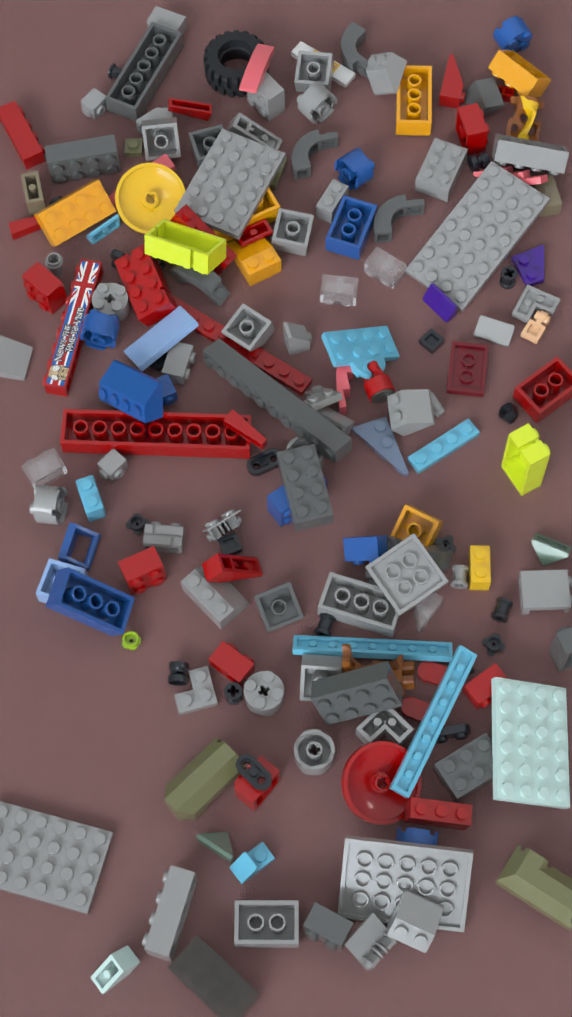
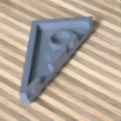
M386 417L352 427V432L361 437L365 444L373 448L374 452L384 461H388L393 465L399 474L404 475V477L409 476Z

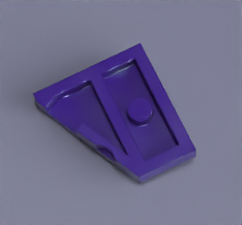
M544 245L512 256L511 261L525 286L530 285L533 287L543 283Z

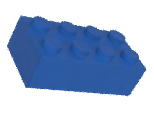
M67 567L57 570L45 607L110 636L124 634L135 597Z

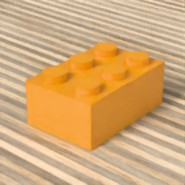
M498 50L488 67L492 70V74L495 77L505 80V84L510 88H515L520 96L541 97L552 80L514 50Z

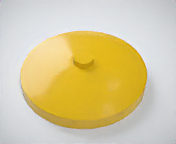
M158 163L136 165L122 176L117 185L115 203L118 214L129 228L138 233L146 234L163 219L169 221L175 215L174 210L185 193V187L179 176L164 165Z

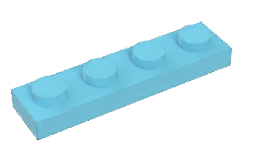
M468 418L410 455L407 460L415 471L420 474L478 437L480 432Z

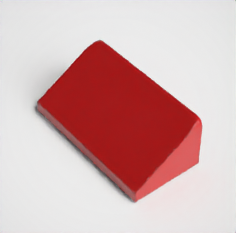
M265 218L247 226L239 240L234 239L242 248L273 234V230Z

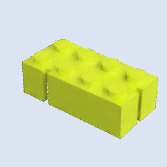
M166 219L160 221L155 228H152L144 235L145 254L183 266L186 269L193 268L194 271L208 275L226 259L227 239Z
M529 423L508 435L503 455L504 459L501 464L502 469L521 496L541 486L550 457L548 445L543 444L541 440L539 441L538 431L532 428Z

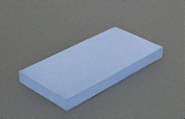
M179 306L126 348L124 353L142 372L196 329L199 324Z

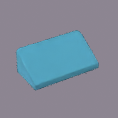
M116 214L87 234L86 238L93 245L121 226L119 215Z

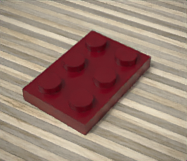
M452 341L446 393L475 397L484 396L489 345Z

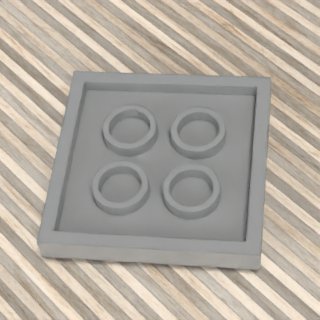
M414 533L365 566L399 617L449 583Z

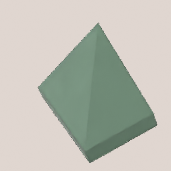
M535 533L531 541L542 566L567 558L572 548L539 533Z
M228 832L201 833L196 836L199 843L231 864L233 863L234 857Z

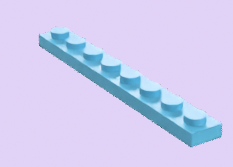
M294 635L293 655L343 656L342 644L351 645L354 658L396 659L401 654L403 655V660L450 662L453 657L452 642Z
M462 645L457 647L389 789L405 798L410 797L477 657V654Z

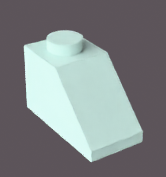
M127 945L112 953L90 978L103 995L128 976L140 961Z

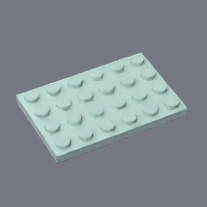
M500 677L492 678L493 800L560 809L570 808L566 688Z

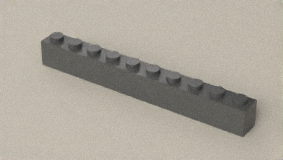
M218 338L203 350V361L207 367L214 369L220 377L227 379L233 387L240 389L246 397L253 399L259 407H263L272 417L279 419L285 427L292 429L299 438L305 439L310 445L315 444L316 449L322 452L327 459L337 463L352 451L351 437Z

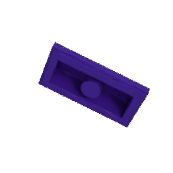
M431 283L423 296V301L447 323L456 316L457 305L434 283Z

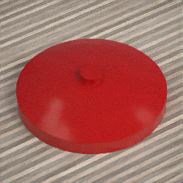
M374 741L356 749L346 761L341 776L342 794L347 806L358 818L377 825L396 823L405 818L406 801L411 797H420L422 788L421 774L409 798H405L389 789L407 752L404 747L393 742Z

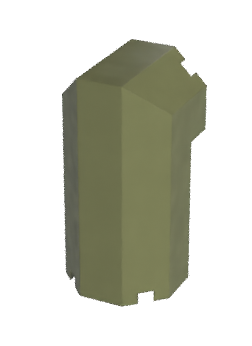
M216 737L166 784L164 801L167 808L178 820H197L208 810V805L240 775L236 768V760L239 756L223 740L220 741V738Z
M518 845L495 884L569 931L572 927V879L552 865L549 868L547 866L548 861L529 848L522 851L520 850L522 846Z

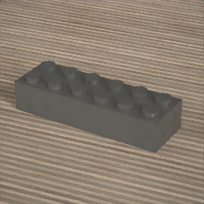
M151 22L105 97L107 111L135 122L143 115L184 47L181 32Z

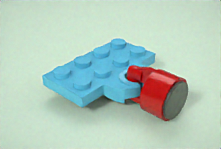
M387 326L323 332L321 338L333 367L350 366L357 378L359 376L362 377L365 382V392L371 403L387 401V396L395 393L390 376L383 373L386 365L385 361L397 360L400 357Z

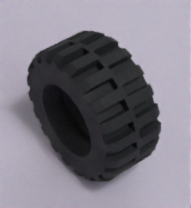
M225 31L224 34L217 35L215 40L212 39L204 50L205 77L208 84L212 86V89L216 92L219 91V94L224 96L227 94L233 98L234 96L244 97L247 92L239 90L246 67L229 69L223 66V64L228 60L237 58L249 62L257 44H264V42L260 38L258 39L256 35H250L248 31Z

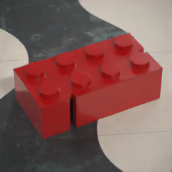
M144 243L132 250V255L127 253L114 262L138 320L149 327L169 315L177 308L173 296L170 295L172 293L157 258L145 254Z

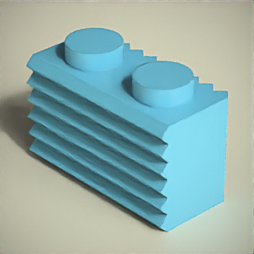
M90 475L76 480L75 482L88 521L92 522L106 517L107 514L94 476Z

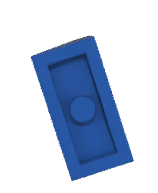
M69 523L58 555L59 561L82 567L89 571L101 535L78 524ZM78 535L92 538L84 563L71 558Z

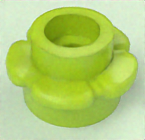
M134 631L126 632L122 637V645L125 649L135 650L141 644L140 636Z

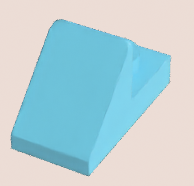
M261 842L248 853L246 851L243 852L229 868L242 885L272 863L275 857L266 845Z

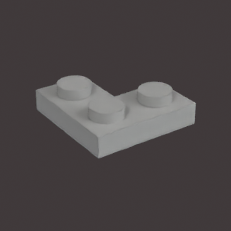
M527 285L512 312V317L528 323L535 310H543L549 313V316H553L561 299Z
M317 385L305 392L306 400L303 402L317 411L343 398L341 392Z
M208 666L188 671L193 690L174 695L179 716L218 705Z

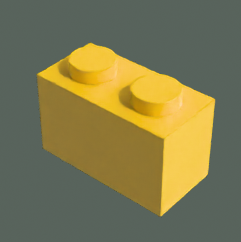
M470 545L468 553L469 590H489L491 584L490 546Z

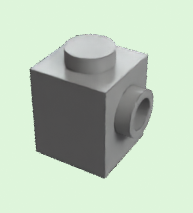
M93 88L80 101L84 115L94 120L102 116L107 109L106 95Z
M112 449L97 463L99 475L105 480L109 479L112 483L116 479H120L124 475L125 470L129 468L127 460L115 449Z

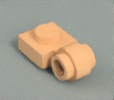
M538 310L533 320L530 319L521 332V337L538 344L546 331L545 326L551 320L549 313Z

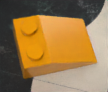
M265 238L242 248L235 240L226 243L237 255L234 261L249 286L282 271L280 257Z
M405 505L391 536L404 540L414 533L423 546H432L444 521L412 505Z

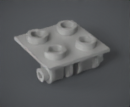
M233 508L221 514L222 519H213L205 524L206 528L202 532H208L206 535L208 541H216L222 535H226L220 524H223L228 533L230 529L233 530L239 527L242 520L239 516L236 517L235 514L241 510L235 511Z
M372 912L344 945L367 971H370L380 961L379 957L381 959L384 958L383 953L388 954L386 949L390 950L397 942L395 939L387 936V928Z

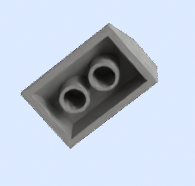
M203 567L194 569L180 581L182 590L221 630L250 605L230 582H207Z

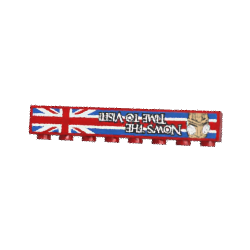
M81 259L79 265H76L75 280L71 281V293L66 298V310L61 315L62 324L57 329V341L52 345V358L47 362V375H44L42 379V386H44L48 394L68 397L84 342L83 339L82 341L80 340L84 316L93 309L92 295L101 283L104 273L102 262Z

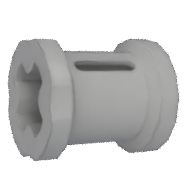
M453 565L451 587L456 589L467 588L468 566Z

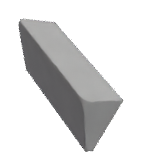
M480 315L474 337L509 347L515 326Z

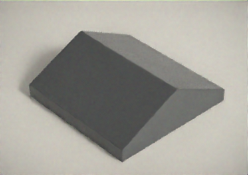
M494 77L475 80L463 91L466 92L465 101L467 105L478 103L479 108L483 109L484 116L505 106Z
M290 581L254 595L258 612L267 632L304 618Z

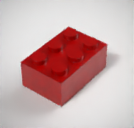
M557 356L514 388L512 398L536 423H539L572 398V371Z

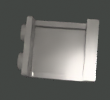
M567 569L520 571L518 584L521 615L529 614L530 610L564 609V613H569L572 606V595H570L569 588L572 587V578L568 576Z

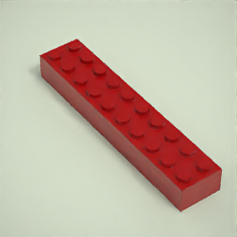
M63 410L60 437L63 453L107 454L112 449H115L120 455L251 458V442L224 426L223 420L228 414L163 412L162 418L144 423L122 411ZM240 415L252 426V415Z

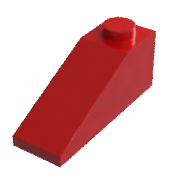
M450 54L440 92L439 106L457 109V107H460V103H464L466 92H463V82L454 55Z
M217 553L202 563L207 582L223 583L261 577L263 575L258 558Z

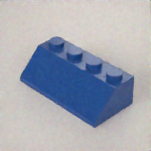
M114 360L99 382L98 394L100 400L144 423L162 418V382L118 360Z

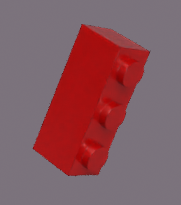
M411 797L406 801L405 823L466 830L471 826L472 805Z

